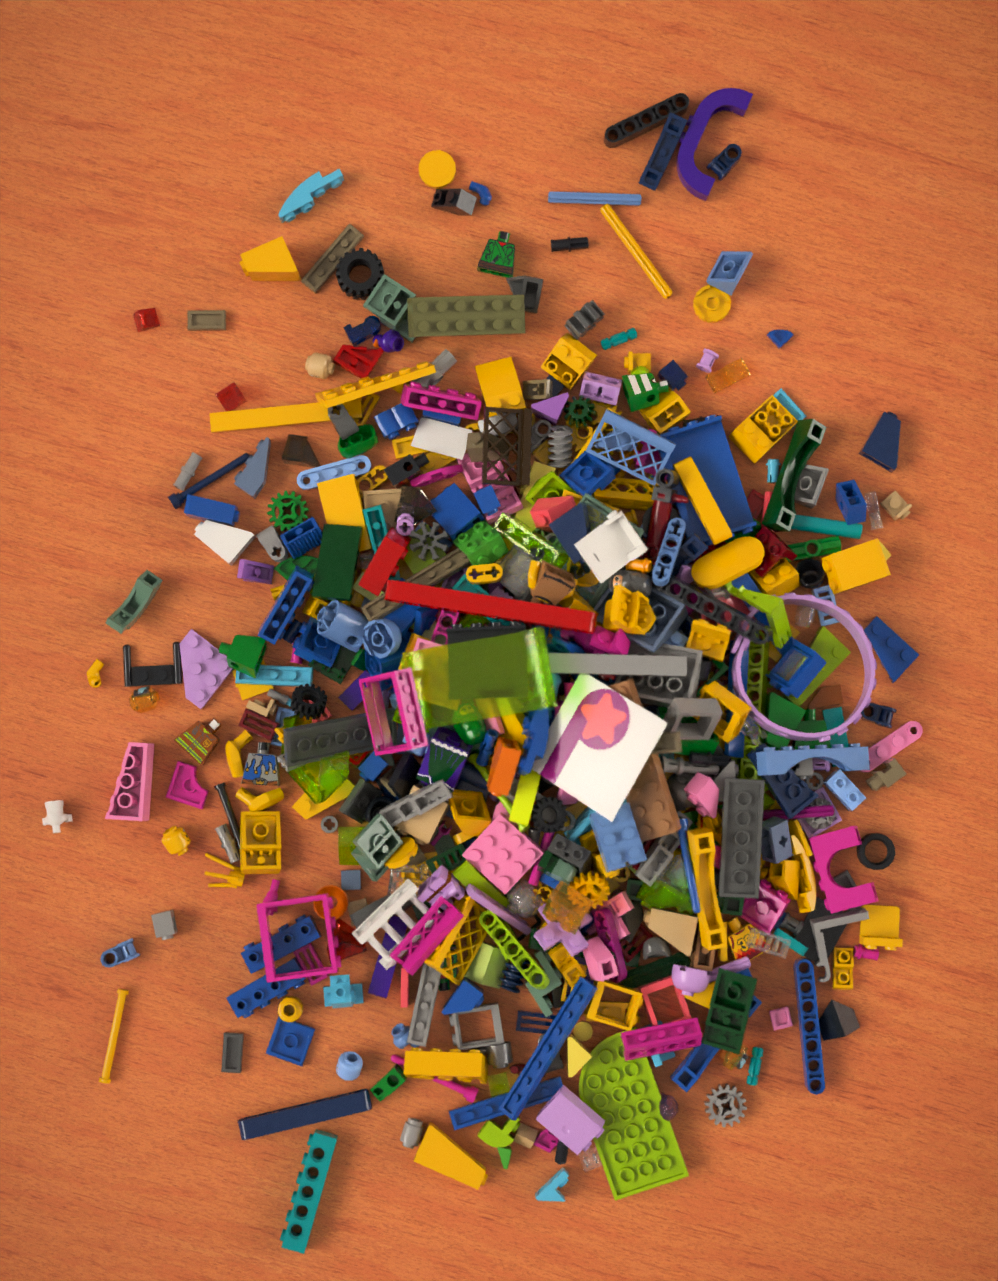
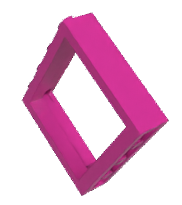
M411 668L359 679L375 756L429 746ZM390 678L393 681L406 744L393 746L379 683L381 680Z
M328 893L256 904L267 983L331 974L339 971V967H342L341 957L336 954L339 942L338 937L334 936L333 928H336L335 916L331 917L330 909H333V899L328 896ZM322 900L331 966L276 974L267 908Z

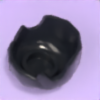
M810 558L804 559L797 564L796 571L799 573V584L802 587L813 589L823 584L825 571L820 561Z

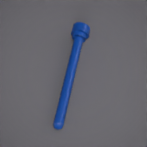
M684 818L679 819L682 828L676 833L679 835L693 912L697 914L701 911L686 835L689 824L688 819Z

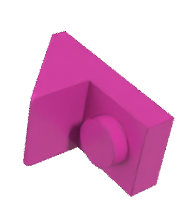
M597 625L589 645L608 654L627 655L631 642L621 628L616 633H613Z

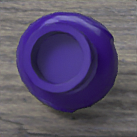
M392 329L384 335H375L373 344L375 348L381 347L385 352L393 353L402 350L404 339L398 331Z

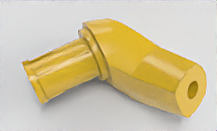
M246 730L233 741L228 740L225 745L227 762L234 778L243 776L244 769L240 752L253 739Z
M241 787L235 797L248 805L249 811H262L282 801L284 794L279 787L259 796H254L244 787Z

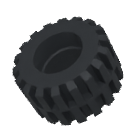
M354 248L351 249V253H344V258L340 257L339 264L336 266V277L341 290L348 297L353 296L355 300H358V298L366 300L365 297L372 293L384 275V269L381 260L378 259L375 253L372 254L371 250L367 249V251H364L363 248H359V251H356ZM359 265L368 267L372 272L370 278L363 283L353 282L349 277L351 270Z

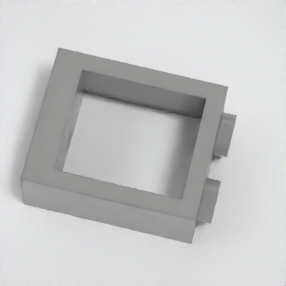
M674 698L663 721L668 723L663 732L680 731L681 740H709L723 714L717 699ZM683 716H700L697 723H680Z
M498 1002L482 1004L478 1008L474 1007L471 1011L449 1015L450 1026L455 1028V1034H452L453 1045L457 1046L459 1050L504 1043ZM491 1010L495 1037L462 1042L458 1015Z

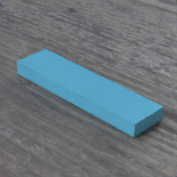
M261 665L256 678L236 670L235 683L299 687V685L305 687V684H309V687H311L313 684L314 668Z

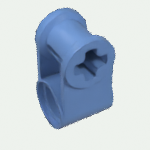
M131 938L104 951L100 958L102 965L110 968L139 957L140 954L136 952L133 944L134 939ZM107 953L114 954V963L107 962Z

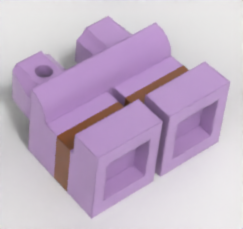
M441 865L431 877H428L418 887L417 899L422 903L427 901L432 906L442 896L453 904V900L450 897L453 896L455 899L460 900L464 896L465 889L459 885V880L454 877L453 873ZM443 903L439 908L445 910L448 906Z

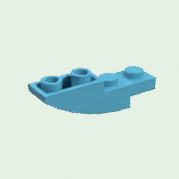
M340 169L325 177H322L318 171L302 182L283 204L278 214L281 222H290L299 213L309 212L313 208L312 206L315 205L313 197H321L326 193V190L339 187L344 181Z

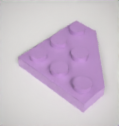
M191 629L179 644L185 696L202 710L232 672L233 668L228 666L225 654L219 653L215 646Z

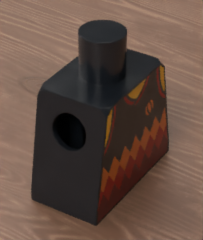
M424 452L415 458L409 454L385 468L384 471L393 486L400 489L409 483L410 480L423 473L421 467L430 461ZM413 465L412 470L407 471V467Z

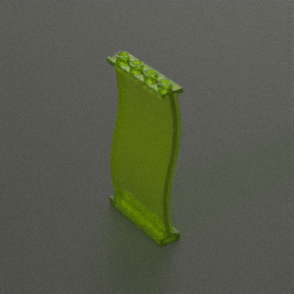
M542 627L402 653V669H412L425 730L557 707L545 631Z

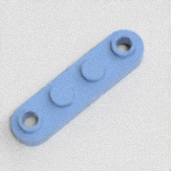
M359 455L304 470L298 474L297 484L303 490L318 488L317 483L350 474H355V477L362 476L371 470V461L367 456ZM365 463V468L360 469L358 465ZM305 478H310L309 484H304Z

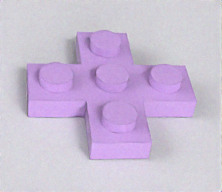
M553 898L538 908L539 913L548 925L535 932L533 936L544 951L561 941L573 957L589 946L579 929L593 920L584 906L581 909H578L577 906L566 913L558 901Z

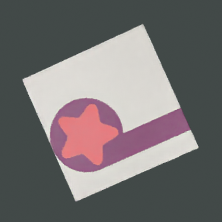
M579 674L549 728L544 757L537 761L534 760L532 770L612 822L668 723L592 676Z

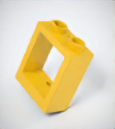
M714 680L709 685L705 684L699 692L701 694L700 698L711 699L713 697L734 713L729 724L720 718L713 731L714 734L726 743H729L739 735L751 707ZM692 716L697 721L700 718V716Z
M594 980L593 985L598 989L585 1008L583 1015L586 1018L631 1031L632 1027H635L637 1023V1010L643 1004L642 993L606 980ZM604 987L632 995L624 1022L596 1014Z

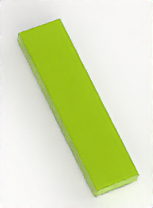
M468 860L452 872L454 877L465 887L468 884H472L513 913L517 911V908Z

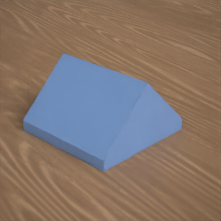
M722 251L706 282L732 296L753 253Z

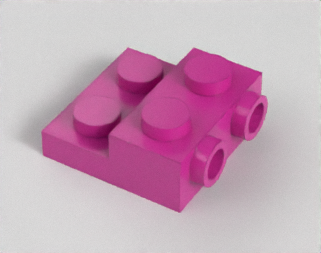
M761 879L759 881V898H745L742 916L739 917L767 935H770L791 900L787 898L788 894L786 892L774 890L771 888L772 884L769 881Z

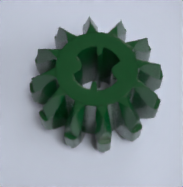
M580 395L579 400L573 396V402L567 401L568 407L563 409L567 413L564 418L569 420V425L571 426L576 423V428H580L581 423H583L584 427H587L586 421L591 423L594 421L591 416L596 415V411L593 410L595 404L590 403V398L584 400L583 395ZM581 409L582 414L579 415L577 410Z

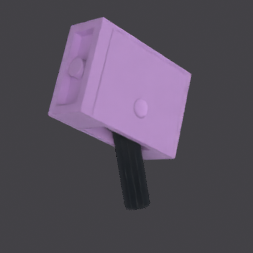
M564 1085L543 1106L536 1117L539 1123L558 1138L555 1162L559 1165L566 1163L568 1149H571L576 1155L582 1150L585 1152L591 1146V1140L594 1137L598 1138L604 1131L603 1125L605 1120Z

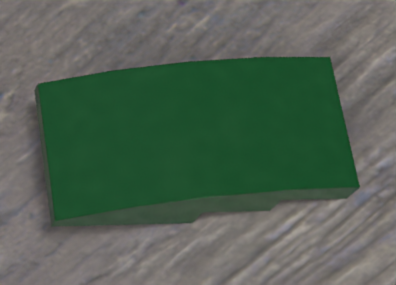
M719 968L701 1043L740 1054L757 978Z

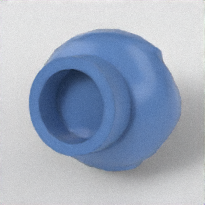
M400 1023L392 1029L393 1043L397 1048L404 1049V1047L410 1044L407 1043L410 1026H404ZM410 1044L412 1047H419V1045Z

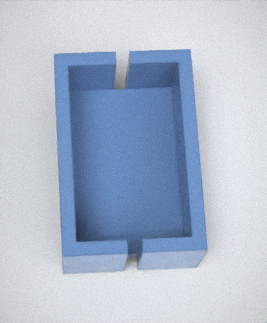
M629 802L621 805L612 822L598 812L588 816L606 873L622 869L626 865L629 867L647 860Z

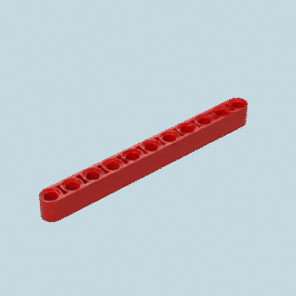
M388 580L384 598L386 601L588 634H594L598 615L590 611L395 580Z

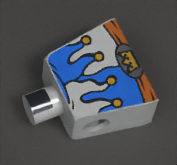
M258 742L257 754H248L241 784L280 786L277 755L269 754L270 743Z

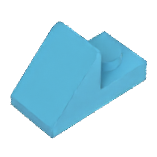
M562 1167L535 1193V1198L538 1201L565 1202V1197L557 1187L562 1188L568 1182V1171Z

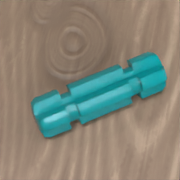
M631 328L627 332L623 331L610 336L609 339L607 337L601 340V346L604 350H607L611 346L614 347L627 342L628 339L633 340L637 338V332L635 328Z
M753 1047V1057H751L748 1071L750 1074L747 1076L746 1081L749 1085L756 1086L758 1083L757 1075L760 1073L763 1048Z

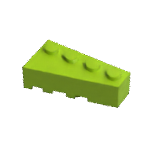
M824 626L819 627L809 648L816 651L827 663L798 699L792 695L788 697L783 693L781 694L784 699L799 707L851 653ZM803 656V658H802L801 661L799 662L798 667H797V669L795 670V672H796V671L798 670V668L803 664V662L807 659L805 656Z

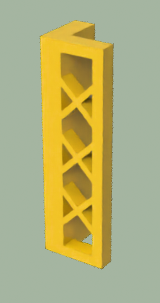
M615 478L608 485L610 488L607 490L597 489L592 495L600 502L613 507L647 510L653 506L654 500L651 498L654 485L644 480ZM623 484L629 490L621 492L617 486ZM638 486H643L647 490V492L645 494H641L636 490V488Z

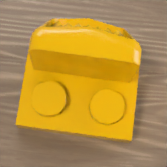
M621 584L615 585L612 599L606 601L603 628L611 632H617L621 628L627 634L646 635V632L650 630L656 621L653 609L649 604V598L639 591L631 592Z

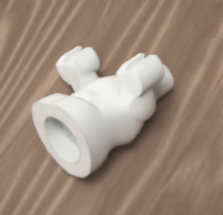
M63 800L44 803L47 816L42 818L43 826L51 825L53 834L61 833L60 824L63 822H73L72 814L63 813Z

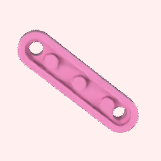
M909 721L868 748L870 770H861L860 772L872 771L919 739L923 733L920 723ZM911 727L916 729L915 734L910 732Z

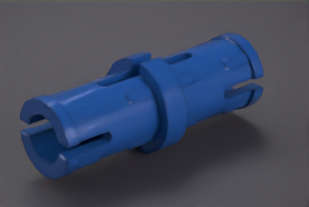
M494 729L487 730L484 741L479 746L480 751L476 759V763L479 766H487L490 755L494 753V745L499 735Z

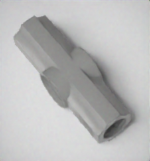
M445 349L435 360L429 362L435 366L436 373L412 381L421 383L423 387L435 386L457 360Z

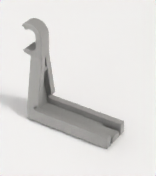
M864 907L810 919L819 959L814 964L817 967L824 966L825 976H819L817 979L819 982H827L831 977L824 936L820 930L869 919L868 911Z

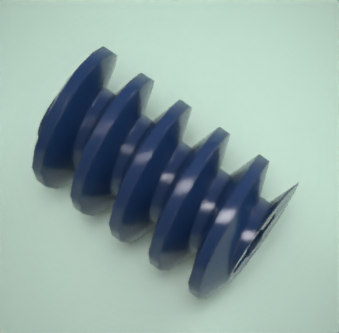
M530 960L523 962L522 968L524 970L529 968L526 964H531ZM505 963L509 970H502L506 977H499L503 984L498 986L514 993H520V989L517 986H523L524 983L520 978L525 979V977L513 963Z

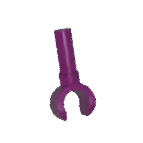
M446 820L442 821L439 832L430 843L432 846H435L443 835L449 834L452 825L450 828H445Z

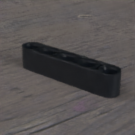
M678 93L608 127L604 135L605 145L609 148H616L665 124L670 112L678 116L684 115L689 106L688 96L684 93ZM680 101L683 102L685 106L678 107L675 103ZM666 110L668 114L663 116L658 111ZM649 118L651 123L645 124L642 122V119ZM632 126L634 131L628 132L625 130V127ZM614 134L617 136V139L610 140L608 135Z

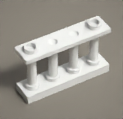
M409 879L352 932L353 936L362 945L368 942L382 956L379 962L386 970L397 963V961L390 957V954L405 938V936L402 938L388 923V919L393 914H397L412 930L416 923L402 909V906L408 900H411L424 915L429 910L424 903L417 899L416 892L419 889ZM433 920L427 921L425 928L431 927ZM379 928H383L397 943L389 952L373 936ZM415 935L412 943H415L420 938V935ZM402 950L398 957L400 958L407 950Z

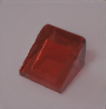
M155 308L137 310L133 314L138 332L160 326Z

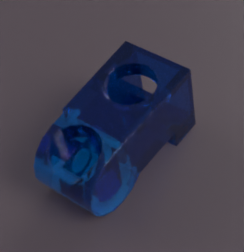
M369 316L363 323L354 328L350 324L343 328L351 344L355 347L377 335L381 330V324L377 317Z

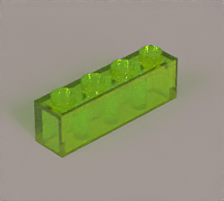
M502 512L493 526L499 534L529 555L533 547H536V556L539 555V550L543 549L544 557L539 559L540 563L543 560L562 569L569 558L565 551L514 515Z

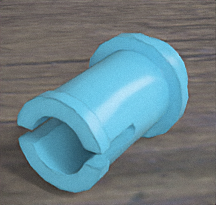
M768 459V463H766L767 483L777 482L779 466L781 465L779 459Z

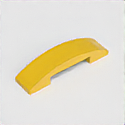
M791 835L792 859L800 861L799 886L801 893L798 894V908L800 913L812 912L816 904V881L813 867L801 842L795 835Z

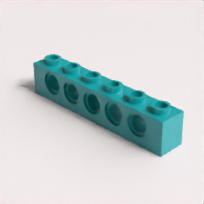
M318 1129L315 1130L314 1134L310 1133L307 1145L310 1146L309 1153H304L302 1164L305 1167L303 1172L299 1171L296 1183L299 1184L298 1191L293 1192L291 1202L294 1205L292 1210H288L285 1219L289 1223L287 1230L283 1229L280 1241H283L281 1248L302 1254L305 1253L338 1135ZM321 1148L324 1151V1155L322 1157L316 1156L314 1149ZM315 1167L318 1169L319 1174L312 1176L308 1169ZM306 1186L311 1187L313 1194H305L303 1188ZM303 1205L307 1207L308 1212L301 1214L298 1211V1207ZM300 1225L302 1232H294L292 1226Z

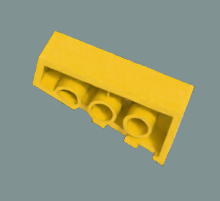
M411 1048V1051H405L403 1074L407 1078L433 1080L434 1076H438V1079L443 1081H451L454 1077L467 1083H471L473 1079H479L480 1084H487L488 1061L479 1050H469V1053H462L459 1049H450L449 1052H442V1049L432 1048L430 1051H423L422 1048Z

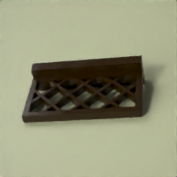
M484 408L482 484L517 486L518 488H526L530 485L532 409ZM489 412H495L501 418L495 425L489 420ZM509 414H518V422L514 426L506 419ZM502 420L510 428L504 435L496 428ZM492 429L500 436V439L494 444L488 438V433ZM511 431L517 436V442L513 445L505 438ZM501 440L509 447L503 454L495 446ZM492 448L500 456L494 463L488 458V452ZM510 450L516 454V461L513 464L505 457ZM501 458L509 466L503 473L495 466ZM491 467L499 475L495 480H487V471ZM511 469L516 474V482L508 481L504 474Z

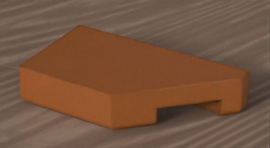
M834 685L820 688L807 708L814 709L843 704L841 686Z

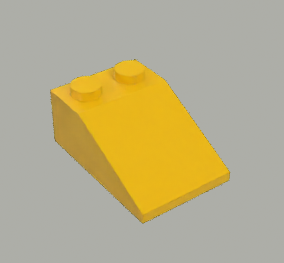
M512 357L475 366L485 407L521 410L526 408ZM489 412V417L498 415L495 412Z

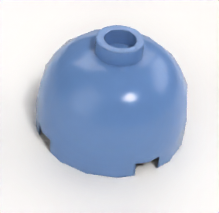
M376 619L368 622L364 627L365 636L362 637V641L370 655L384 658L394 654L399 649L402 642V634L400 628L391 620Z

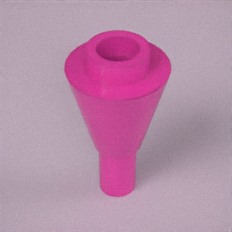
M272 880L270 891H268L263 902L278 900L279 880ZM278 907L267 908L269 916H273V913H278Z

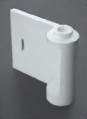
M616 509L606 516L608 518L606 521L574 544L600 583H603L627 563L638 558L648 550L623 512H617Z

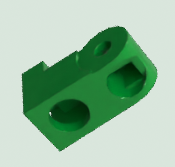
M395 1064L370 1089L379 1102L406 1081L407 1077L403 1074L404 1071L398 1064Z

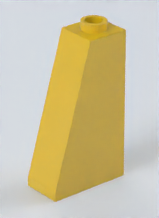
M429 1122L414 1157V1162L477 1190L480 1185L484 1186L488 1177L485 1174L486 1167L434 1123Z

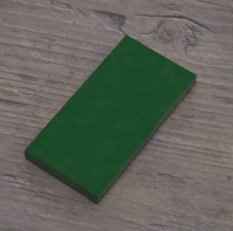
M324 524L312 591L313 598L351 601L363 531L362 527Z

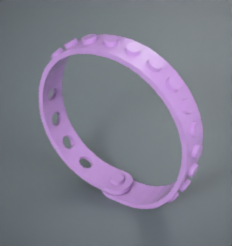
M785 593L782 596H777L783 599L784 605H801L822 611L839 621L854 638L864 665L863 691L857 706L840 726L819 733L797 732L771 722L754 707L744 690L741 678V659L743 652L749 646L750 640L738 633L730 650V653L735 654L731 670L735 695L751 707L748 716L763 729L786 739L798 741L819 740V742L831 740L830 736L836 733L840 736L848 731L847 726L852 722L856 724L862 717L860 713L864 707L867 708L872 700L870 695L872 690L875 689L877 681L875 678L877 663L872 652V644L865 635L862 626L845 609H841L829 600L815 598L814 595ZM753 606L748 608V610L750 611L748 616L753 617L755 614L759 612V610ZM744 620L741 627L743 630H746L748 622Z

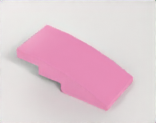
M468 453L464 455L463 460L456 459L458 465H462V473L472 493L489 485L482 484V462H471ZM499 460L495 466L503 473L505 469ZM492 467L487 471V480H495L499 476ZM505 473L504 476L508 479V481H510L507 474ZM491 485L501 506L497 508L498 512L492 515L484 514L489 525L523 509V505L513 486Z

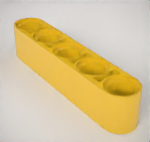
M691 456L673 464V469L679 474L680 483L712 543L716 545L731 538V530Z

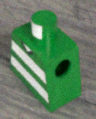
M652 373L622 376L623 392L631 412L657 405L660 402L659 393L669 391L667 380L656 382Z

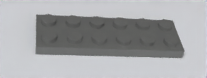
M388 708L385 710L393 746L397 745L396 710ZM366 713L283 729L285 765L287 767L374 750Z
M724 778L719 897L759 898L765 780Z

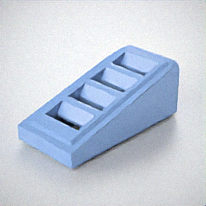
M829 585L811 590L815 598L829 599V601L836 605L835 596ZM820 593H828L827 596L819 597ZM817 610L821 626L839 623L835 618L824 620V616H828V614Z

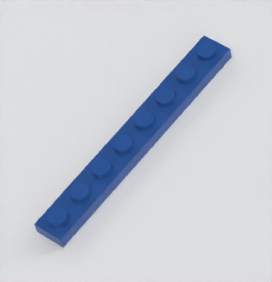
M579 978L499 1107L511 1120H517L598 988L586 978Z

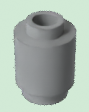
M408 1118L400 1137L403 1146L413 1149L414 1146L419 1145L424 1128L422 1126L423 1121Z

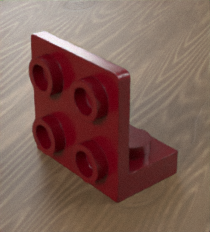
M765 525L754 536L763 544L765 551L761 565L754 569L762 578L781 558H788L793 561L797 557L795 552L774 531Z

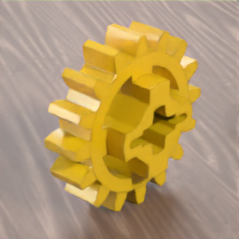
M588 872L585 876L583 873H580V877L574 876V882L571 881L569 887H567L568 900L572 901L573 906L578 904V909H581L583 906H585L586 910H589L590 906L596 909L597 904L603 906V900L608 901V895H610L608 881H605L604 876L599 878L598 873H595L594 876L591 875V872Z

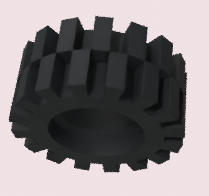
M305 684V687L299 685V688L296 687L292 694L291 710L295 711L294 714L296 716L300 714L302 719L305 716L306 720H309L310 717H312V720L316 719V716L318 718L321 717L327 703L325 691H320L321 687L319 686L315 688L314 684L309 687V684ZM303 700H311L314 703L309 704L304 702Z
M546 797L536 801L531 812L532 818H530L531 822L534 823L533 826L544 833L559 831L568 820L566 819V815H568V812L565 810L567 809L566 805H563V802L555 797ZM547 807L553 808L556 812V818L551 823L545 822L542 818V812Z

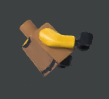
M536 547L531 548L530 555L533 557V561L530 562L528 571V586L533 598L530 602L540 604L546 602L554 606L560 601L570 598L579 582L577 579L584 576V570H578L579 567L573 565L569 573L542 560L540 563L539 559L544 557L543 549H540L539 555L536 556Z

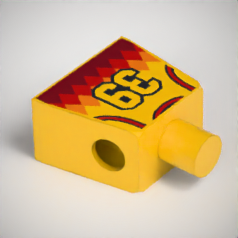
M737 917L727 922L732 931L727 934V942L734 960L745 956L752 960L771 948L749 922L741 925Z

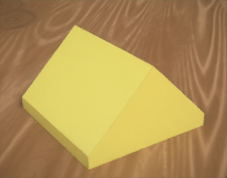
M570 1033L566 1039L568 1077H573L592 1056L590 1051Z

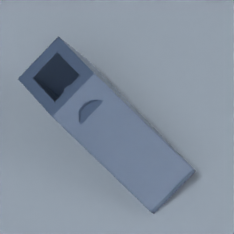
M268 437L258 443L254 456H249L245 462L247 465L243 471L240 470L234 478V484L254 499H256L266 484L271 440Z

